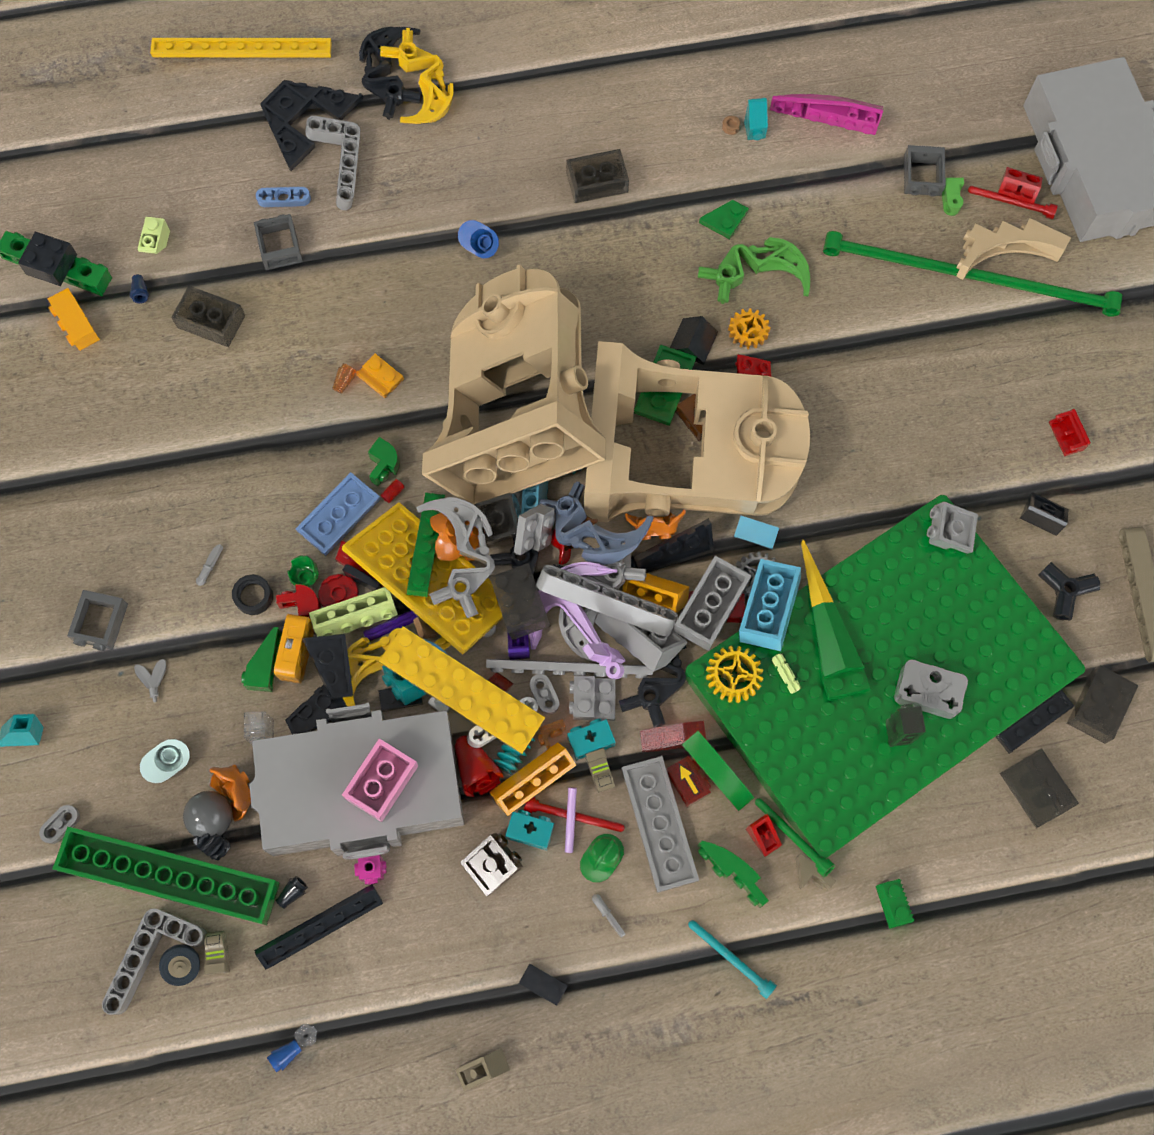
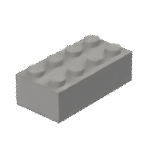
M714 556L676 621L673 631L710 651L747 587L751 575Z

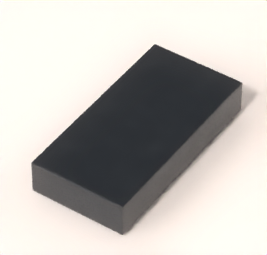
M346 564L342 569L345 576H349L355 582L371 591L383 588L376 579L349 564Z

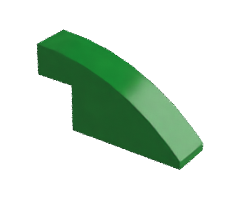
M699 731L682 744L698 766L738 811L755 798Z

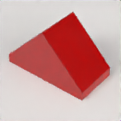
M765 814L745 829L764 857L782 846L768 814Z

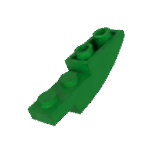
M702 840L697 845L700 848L698 853L705 861L709 859L714 865L712 870L719 878L723 876L724 879L732 874L734 876L733 882L739 889L744 888L749 894L747 899L753 906L758 905L761 908L769 901L755 884L761 877L744 860L727 849Z

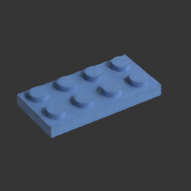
M350 472L299 524L296 531L326 556L381 498Z

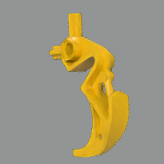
M410 28L402 30V43L399 45V48L381 46L380 57L398 58L399 66L406 73L422 69L427 70L420 74L418 81L423 95L422 109L414 116L400 117V123L421 124L438 121L450 109L453 98V83L448 85V90L446 91L443 79L444 73L442 71L443 61L437 55L416 47L413 43V31H410ZM432 79L438 81L440 89L431 81Z
M401 628L394 629L388 637L384 636L380 641L372 643L368 647L365 646L370 642L369 639L362 637L347 649L353 689L352 697L343 698L348 707L355 706L354 693L359 683L368 675L383 670L382 666L384 665L379 663L383 654L377 657L363 655L364 652L373 651L380 647L386 652ZM443 637L434 642L443 650L451 646Z

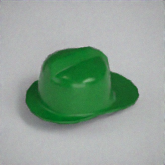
M602 834L592 841L580 861V870L587 880L600 883L612 875L624 855V847L620 839L612 834Z

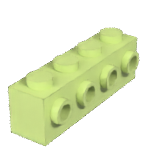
M384 587L309 612L313 629L317 637L350 633L355 629L368 627L382 620H389L397 616L398 613L390 591Z

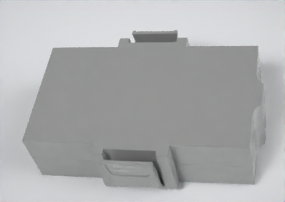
M1125 57L1037 75L1023 105L1038 140L1034 151L1048 184L1052 185L1050 188L1052 194L1061 195L1079 241L1083 242L1106 236L1121 239L1126 235H1136L1139 229L1154 226V100L1144 102Z
M368 702L362 705L326 709V713L329 715L332 723H329L327 719L316 720L317 731L252 741L255 778L249 784L251 806L259 813L262 848L272 856L330 847L332 852L337 856L343 855V858L346 860L371 857L390 852V845L392 847L402 846V835L464 825L453 739L447 710L386 720L381 710L371 712ZM378 739L388 743L415 760L418 764V768L383 822L353 805L342 796Z

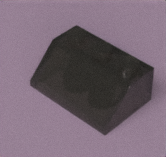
M1042 748L1000 773L1035 828L1044 825L1079 804Z

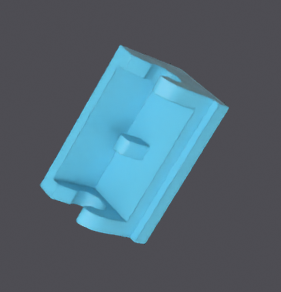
M740 516L734 537L773 549L779 528Z

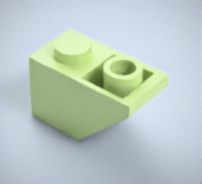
M145 217L137 249L138 252L157 254L166 248L170 229L165 219Z

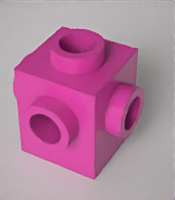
M380 855L358 858V863L354 865L355 876H359V880L365 882V885L377 884L378 880H384V874L387 873L386 861ZM367 864L373 865L371 871H366Z

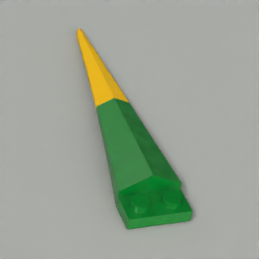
M802 540L801 546L813 611L822 682L828 700L868 692L870 686L864 671L865 667L805 541Z

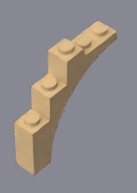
M1029 218L1026 225L1022 224L1020 229L1002 221L999 228L995 226L993 231L975 223L972 231L968 229L963 238L966 241L963 249H965L963 256H966V258H961L956 268L960 270L956 277L963 280L967 273L979 262L1005 253H1030L1058 262L1071 237Z

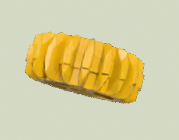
M729 646L728 653L722 648L720 650L721 655L714 653V659H710L708 662L711 666H708L706 671L711 674L706 676V680H713L708 686L709 688L716 687L713 691L714 695L719 692L722 693L720 696L721 700L728 696V702L731 703L733 697H735L736 702L740 703L742 696L747 701L749 695L754 696L756 694L755 690H759L761 687L757 683L763 681V677L759 676L763 673V669L757 668L761 662H754L753 660L756 655L752 654L749 657L748 649L742 653L740 646L737 647L736 651H734L732 646ZM734 660L732 666L719 668V665L724 661ZM741 662L749 668L751 674L741 668ZM735 666H736V670H735V671H736L737 674H739V675L735 678V680H734V682H733V677H732V674H731V673H732V671L734 670V668H735ZM718 675H721V678L728 681V687L722 684ZM751 681L745 688L735 690L738 682Z

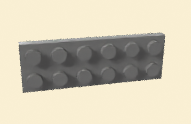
M663 757L622 767V773L657 893L698 882L699 878Z

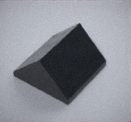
M703 316L683 318L670 348L696 356L695 362L704 365L718 331Z
M1032 492L1020 519L1057 536L1068 523L1069 509Z

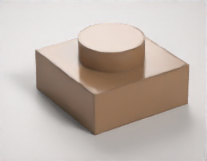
M419 616L413 620L419 637L433 638L439 635Z

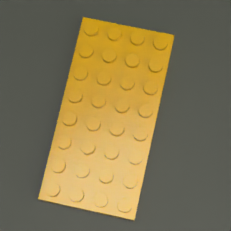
M398 502L346 542L342 550L463 655L517 606V602L487 578L471 595L478 611L477 615L467 618L460 601H456L453 598L434 605L429 594L448 586L447 583L453 569L476 568L469 561L465 560L463 556L453 561H444L437 559L436 553L428 597L407 595V586L420 519ZM460 582L454 586L457 592H464L466 590L464 583Z

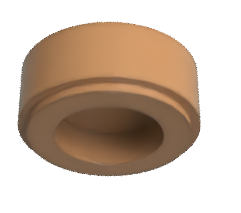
M727 116L723 120L722 129L726 134L734 135L739 132L741 122L736 116Z

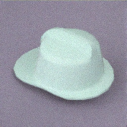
M168 739L154 747L141 760L140 772L143 778L148 782L162 783L183 769L190 758L187 745L176 739Z

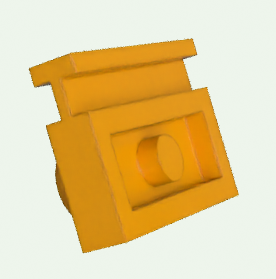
M376 353L356 372L360 379L384 398L404 380L403 375Z

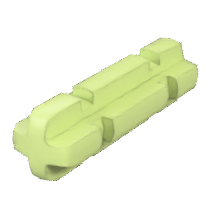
M777 654L772 658V662L775 667H778L777 670L784 683L788 684L787 688L790 693L799 691L801 686L798 680L795 681L796 677L788 663H785L786 660L783 654Z

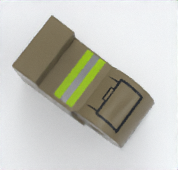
M604 748L587 753L585 758L598 793L614 788V781Z
M225 931L206 933L204 939L206 953L205 975L229 973V954Z

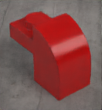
M295 585V593L293 591H284L281 595H276V603L280 609L297 606L298 616L310 618L309 612L321 609V604L316 594L305 585Z

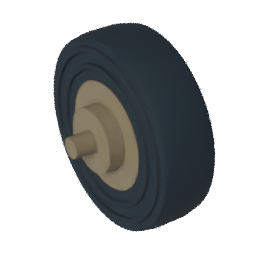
M174 945L168 948L160 958V975L170 985H186L193 981L199 973V955L188 945Z

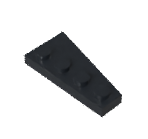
M709 518L634 556L636 568L646 569V573L714 552L712 524Z

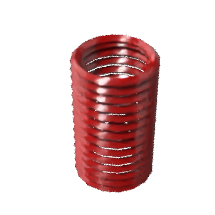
M395 479L380 495L387 503H391L405 486L401 481Z

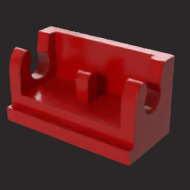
M1075 409L1060 413L1055 416V419L1049 421L1064 457L1084 451L1091 442Z

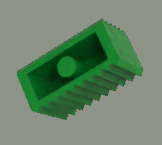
M900 879L875 886L889 929L912 923L915 920L912 918V910L909 909V902L906 900V893L903 892L904 888H902L903 884H901L902 880Z

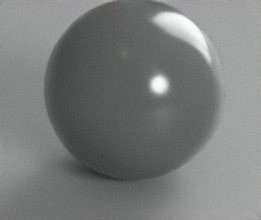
M215 791L197 793L189 799L183 811L184 825L194 837L196 835L202 837L207 833L210 836L215 834L221 836L228 830L233 818L230 802L225 796Z

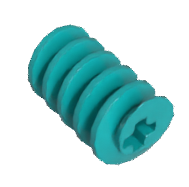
M502 745L501 749L504 752L497 753L500 760L494 759L493 762L499 769L513 775L511 770H519L515 763H523L519 756H527L525 751L521 754L508 745Z

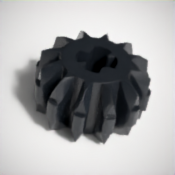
M207 833L202 837L197 835L193 837L197 848L212 860L219 861L231 848L230 842L223 835L215 834L210 836Z

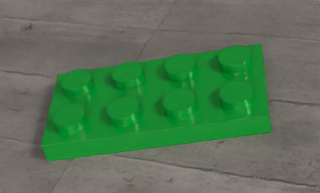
M660 344L653 363L657 364L661 360H674L680 364V369L692 370L696 356ZM641 392L634 408V414L670 426L683 393Z

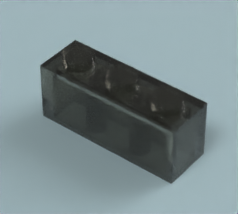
M914 704L901 705L885 722L890 747L911 745L926 732L921 706L914 707Z

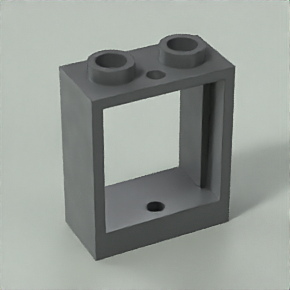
M908 145L904 154V194L941 196L946 186L945 147ZM911 162L936 164V183L911 181Z
M282 214L277 217L254 222L261 258L266 270L303 262L291 214ZM290 229L294 247L267 253L263 235Z
M83 590L67 636L73 640V644L85 647L88 644L100 651H105V649L113 650L128 603L123 598ZM90 604L113 609L103 639L80 634Z

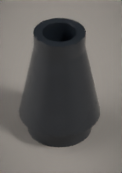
M295 876L293 879L290 878L275 901L280 907L285 909L288 905L306 894L305 890L308 886L298 876Z

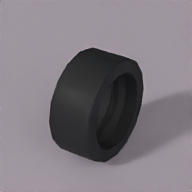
M255 574L245 575L234 584L232 599L237 608L243 613L259 615L270 607L273 600V591L263 577ZM250 584H258L264 590V598L254 606L245 605L241 600L242 590Z

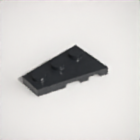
M345 634L303 638L306 649L330 698L352 697L353 689Z
M323 684L285 721L292 735L312 732L317 729L316 720L327 719L328 722H331L326 709L348 706L343 698L331 699Z

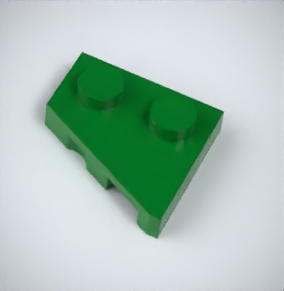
M731 200L699 219V223L730 240L748 213L749 208L735 200Z

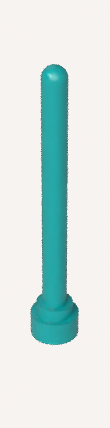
M689 921V928L758 986L757 989L760 991V995L765 999L771 995L777 987L772 980L762 979L696 921Z

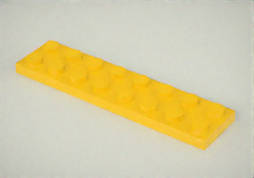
M403 626L379 660V663L521 754H523L545 719L544 716Z

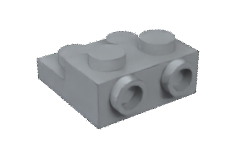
M947 502L935 505L930 511L932 525L927 530V536L930 537L929 544L943 549L953 548L967 554L972 553L978 514Z
M539 504L519 515L514 553L522 555L530 549L540 551L549 546L553 535L552 526L555 521L554 508Z
M574 676V681H570V694H574V702L569 701V714H573V720L593 721L601 718L602 721L605 719L607 721H615V679L595 678V676Z

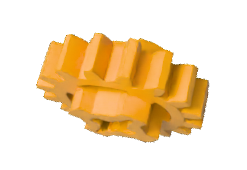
M749 308L748 312L741 309L740 314L736 312L734 318L730 319L728 331H730L729 337H734L733 343L739 342L740 348L746 345V348L749 350L750 346L753 345L756 349L758 343L763 345L764 341L768 339V333L770 332L769 320H764L765 314L758 315L759 310L753 313L751 308Z

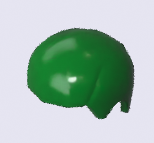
M300 555L291 560L292 566L287 573L290 582L294 586L300 584L310 587L316 582L319 571L317 564L310 557Z

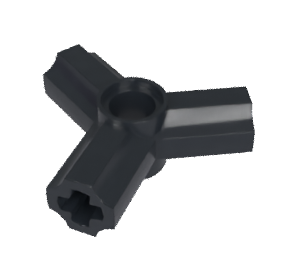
M1050 562L1038 574L1042 580L1055 590L1056 601L1053 616L1058 620H1072L1077 596L1100 590V580L1095 573L1077 578H1069ZM1064 586L1069 587L1071 593L1067 592Z

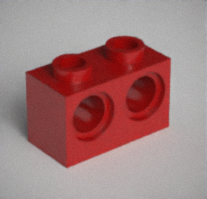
M1006 167L1000 181L998 193L1034 204L1041 189L1043 178Z

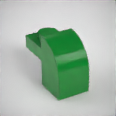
M378 437L368 451L370 460L377 463V466L369 475L371 482L376 486L387 480L389 471L397 475L399 470V459L395 448L389 442Z

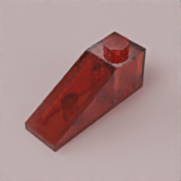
M704 721L684 722L640 731L642 752L684 748L682 744L697 731L706 739Z

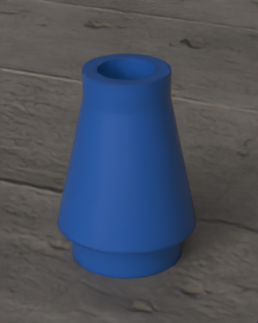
M293 1040L291 1043L271 1051V1055L267 1059L277 1073L281 1069L283 1071L302 1050L297 1042Z

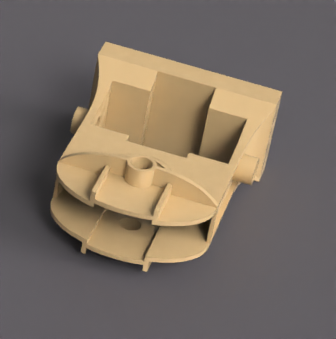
M517 265V269L501 274L484 285L477 283L476 295L461 310L451 331L447 418L443 421V430L438 440L423 453L422 475L459 499L470 502L474 506L482 505L606 460L605 437L592 422L583 396V390L588 387V378L581 367L580 302L572 292L560 288L556 278L547 271L539 269L526 270L521 265ZM538 374H542L546 378L551 377L546 398L517 409L515 414L507 421L481 431L479 430L480 405L505 396L506 387Z
M598 341L591 420L605 437L606 460L587 466L584 511L588 517L598 519V522H609L621 514L645 509V513L653 517L668 516L670 509L754 516L770 514L778 510L790 498L807 462L810 447L809 413L804 410L796 393L786 383L777 378L761 375L680 369V364L674 360H661L656 364L637 356L623 343ZM636 392L696 394L694 424L703 425L701 457H694L689 489L629 481L631 448L615 443L614 438L617 425L633 423Z

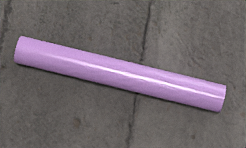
M568 787L566 853H573L577 794V788Z

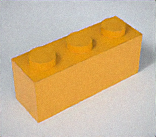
M69 288L47 298L51 304L48 308L54 317L58 316L60 319L57 323L63 332L67 331L68 335L65 337L71 346L75 345L81 351L100 340Z
M646 573L645 581L626 580L623 584L622 592L671 609L677 613L688 603L689 586Z

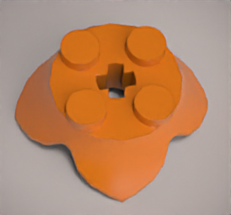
M683 510L678 516L670 512L665 517H653L651 526L642 540H649L652 536H659V539L671 538V535H675V532H677L679 522L686 514V510ZM625 514L626 520L635 530L646 519Z
M442 513L431 517V527L439 534L435 542L437 559L453 561L463 556L457 550L455 529L451 521ZM475 526L469 538V542L474 550L480 547L479 531ZM464 556L465 560L467 561H475L474 559Z
M235 764L223 768H210V772L214 773L211 777L210 786L220 794L228 796L232 801L230 804L234 822L243 819L251 804L250 789L247 785L250 782L248 776L244 771L240 773Z

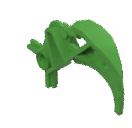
M769 237L764 242L766 247H756L754 245L747 247L743 244H737L730 249L718 266V269L699 266L698 278L716 280L719 286L717 301L721 302L720 304L728 303L730 289H734L743 282L744 272L739 256L745 260L755 274L765 271H786L800 279L803 286V296L808 297L810 291L809 265L800 250L794 244L784 239ZM774 252L765 259L756 257L760 253Z

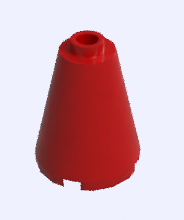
M467 735L458 738L454 748L465 795L473 797L475 792H479L481 795L501 783L499 778L504 777L498 766L482 747H471L468 744Z

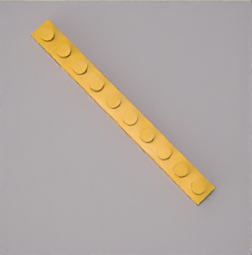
M152 38L150 54L152 57L331 58L332 42L331 38Z

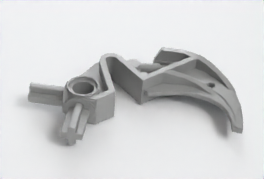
M453 497L433 500L416 507L418 513L436 510L444 514L451 521L455 529L459 554L486 565L485 568L453 569L447 583L448 586L429 594L433 604L436 605L453 598L456 601H460L467 618L477 615L478 611L471 595L492 574L495 567L494 560L488 555L489 548L486 546L485 534H483L482 530L484 527L488 537L493 535L486 516L470 502ZM474 526L479 531L478 539L480 546L475 550L469 542ZM461 582L466 585V590L464 592H457L454 586Z
M621 559L613 564L604 565L611 569L614 567L618 568L619 574L616 578H613L611 574L585 577L618 590L626 580L645 581L646 569L627 567L625 563H622ZM560 608L559 625L565 642L577 655L590 660L582 649L589 643L565 611ZM586 608L584 612L593 626L598 612Z

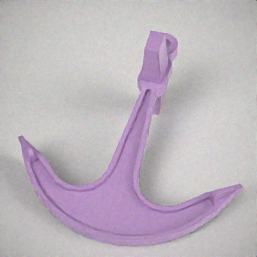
M577 562L561 568L582 577L602 576L617 572V569H611L591 562ZM539 590L530 614L529 639L531 649H536L542 637L547 612L552 607L560 606L588 640L589 643L582 648L588 658L598 662L600 666L606 667V675L609 678L620 679L624 674L622 663L625 659L618 650L611 648L607 643H603L600 640L582 606ZM616 667L617 671L614 674L613 669Z

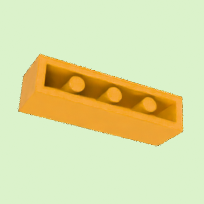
M557 742L489 793L499 808L508 816L575 767L576 764L566 748Z

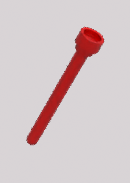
M975 186L968 188V192L971 194L1042 213L1045 218L1053 220L1058 205L1052 203L1045 206L1037 203L1032 204Z
M536 797L531 798L525 803L524 811L531 814L532 812L536 813L539 811L567 819L566 809L539 803ZM575 812V821L617 832H623L625 829L621 823Z

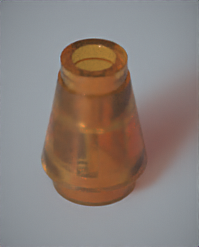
M343 363L341 367H338L332 389L342 394L356 377V370Z

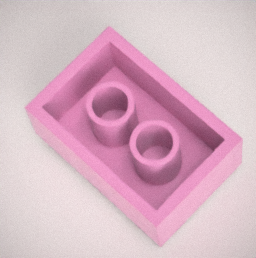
M378 739L342 796L353 805L383 822L418 768V764L412 758L383 740Z

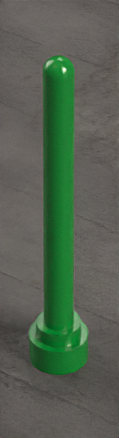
M761 798L755 800V805L764 814H768L771 821L816 864L817 872L823 878L833 871L835 864L830 859L821 858Z

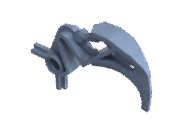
M578 481L573 484L568 496H564L558 501L540 500V504L555 509L557 541L562 545H572L574 548L584 549L581 557L587 562L601 565L613 564L633 552L647 534L653 521V516H647L638 529L628 533L607 531L596 524L592 525L590 520L581 524L587 518L579 502L585 485ZM587 537L595 538L600 547L594 549L591 545L583 542V539Z

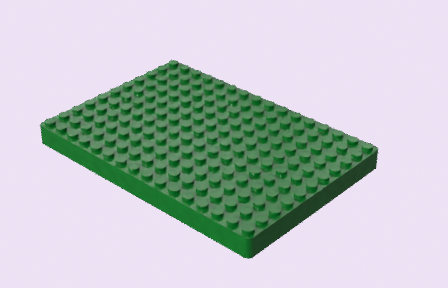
M939 495L821 575L865 667L864 671L870 686L868 692L828 700L822 682L808 584L797 591L781 651L740 642L738 631L686 667L687 683L795 832L821 858L831 856L1085 672V666L976 532L973 552L969 554L953 548L943 549L929 544L930 537L927 536V530L932 525V518H930L931 509L942 502L954 505L946 495ZM729 646H732L734 651L740 646L742 653L748 649V656L750 657L752 654H755L756 657L753 661H760L761 664L757 668L763 669V673L759 675L763 677V681L757 682L761 686L760 689L755 690L756 694L754 696L749 695L747 701L741 696L740 703L736 702L735 697H733L731 703L728 702V696L721 700L720 696L722 693L719 692L714 695L713 691L716 687L709 688L708 686L713 680H706V676L711 674L706 671V668L711 666L708 663L709 660L714 659V653L721 655L720 650L722 648L728 653ZM777 654H783L786 660L785 663H788L796 677L795 681L798 680L801 686L799 691L790 693L787 688L788 684L784 683L777 670L778 667H775L772 662V658ZM734 660L724 661L719 665V668L732 666ZM909 660H916L965 675L968 684L961 712L955 717L948 719L898 704L894 699L900 670ZM741 662V668L751 674L749 668ZM735 666L734 670H733L732 673H731V674H732V677H733V682H734L735 678L739 675V674H737V672L735 671V670H736V666ZM718 675L722 684L728 687V681L721 678V675ZM929 677L932 682L937 683L935 677ZM751 681L738 682L735 690L745 688ZM906 689L907 696L910 697L909 690ZM950 702L946 703L949 705V709L953 708L950 706Z

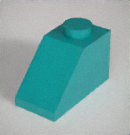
M767 98L748 100L744 119L747 140L766 138L768 129Z

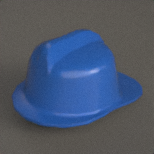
M468 220L459 228L458 240L460 244L476 256L483 259L490 258L498 250L499 238L497 234L481 222Z

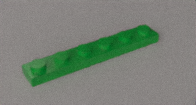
M425 493L423 504L443 499L445 495ZM427 510L421 513L407 586V595L428 597L436 553L435 542L439 536L438 532L432 529L430 518L440 514L439 511Z

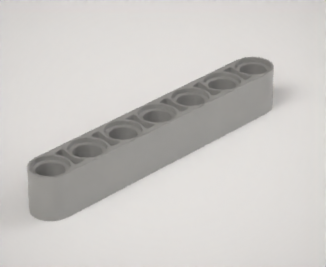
M545 565L536 584L537 588L545 593L661 636H669L678 619L677 613L671 609L552 565Z

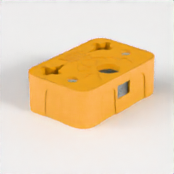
M287 614L274 666V674L281 681L302 684L309 658V653L302 639L314 636L313 625L309 617Z

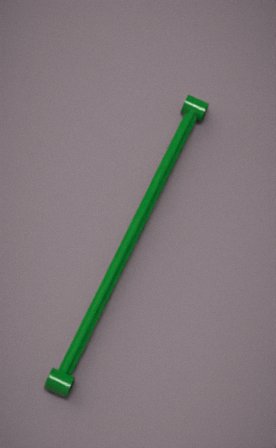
M837 231L827 232L823 247V253L828 256H838L840 251L954 276H957L960 270L956 268V264L842 240L843 235ZM972 268L965 276V278L1102 307V313L1110 317L1118 316L1121 311L1123 296L1120 292L1110 291L1105 293L1104 296L975 268Z

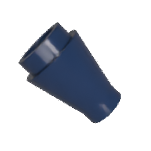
M136 274L132 276L130 298L138 304L145 303L148 300L149 292L143 276Z

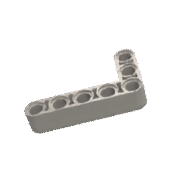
M310 116L306 121L305 130L308 139L341 145L336 205L341 210H349L353 204L360 127L354 122Z
M159 909L148 910L144 914L103 999V1011L110 1015H120L127 1010L162 935L190 946L199 947L204 945L207 931L198 925ZM155 914H159V915H160V921H159V923L156 924V925H153V923H152V918H153V916H154ZM178 922L180 929L177 933L173 934L171 930L172 925ZM195 930H198L200 937L196 942H193L191 935ZM148 934L150 942L148 945L143 946L142 939ZM135 956H139L140 963L134 968L132 959ZM125 977H128L130 983L129 986L126 989H124L122 987V980ZM117 998L119 1000V1007L114 1011L111 1004Z

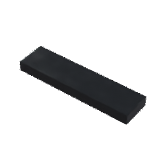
M1061 689L996 736V738L1010 754L1072 709L1074 704Z

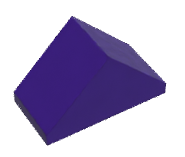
M528 627L507 628L509 659H529Z

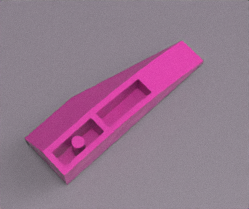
M778 95L772 97L770 110L777 113H784L871 135L876 134L883 114V106L831 95Z

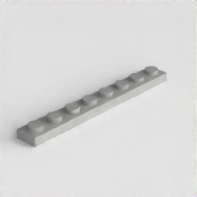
M486 659V668H491V672H503V669H512L511 673H524V669L532 670V674H544L545 670L553 671L554 675H565V671H572L575 676H586V672H594V676L606 677V667L600 666L599 663ZM622 664L624 674L621 678H627V674H636L635 678H648V675H653V671L645 665ZM616 667L613 669V673H616Z

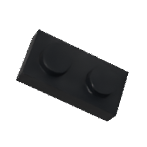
M392 688L378 690L382 712L423 705L422 697L404 705L401 699L397 700L395 698Z
M530 963L519 981V984L556 1006L568 987Z

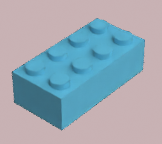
M760 559L739 630L740 642L781 651L801 581V567Z

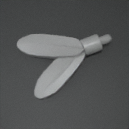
M164 659L156 663L152 675L144 666L135 665L134 667L137 677L149 689L150 698L153 699V702H157V697L159 696L158 686L166 671V661Z

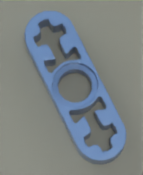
M305 187L261 188L256 192V199L261 207L306 206L311 201L309 190ZM281 194L288 195L286 200L278 199Z

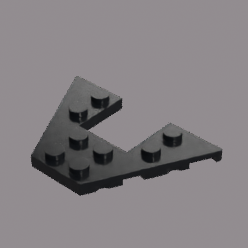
M283 80L260 103L261 109L290 171L315 148L313 141L290 125L312 103L332 118L343 120L363 100V94L345 93L341 89L333 90L323 86H318L317 88L307 86L306 83H294L293 81Z

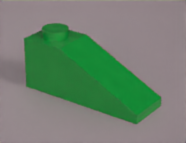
M273 627L246 665V671L242 672L241 682L247 690L272 692L274 666L282 634L278 627Z

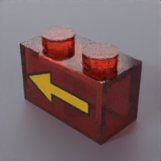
M690 756L685 757L666 769L671 782L687 808L710 795L709 789H711L709 781L706 777H701L698 772L700 770L699 765L694 759L691 760Z

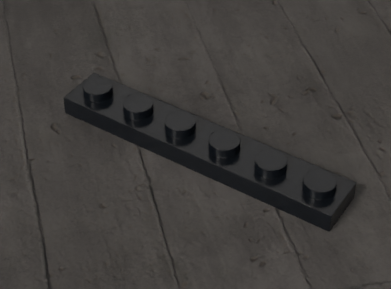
M373 884L255 949V955L264 969L267 970L382 905V899Z

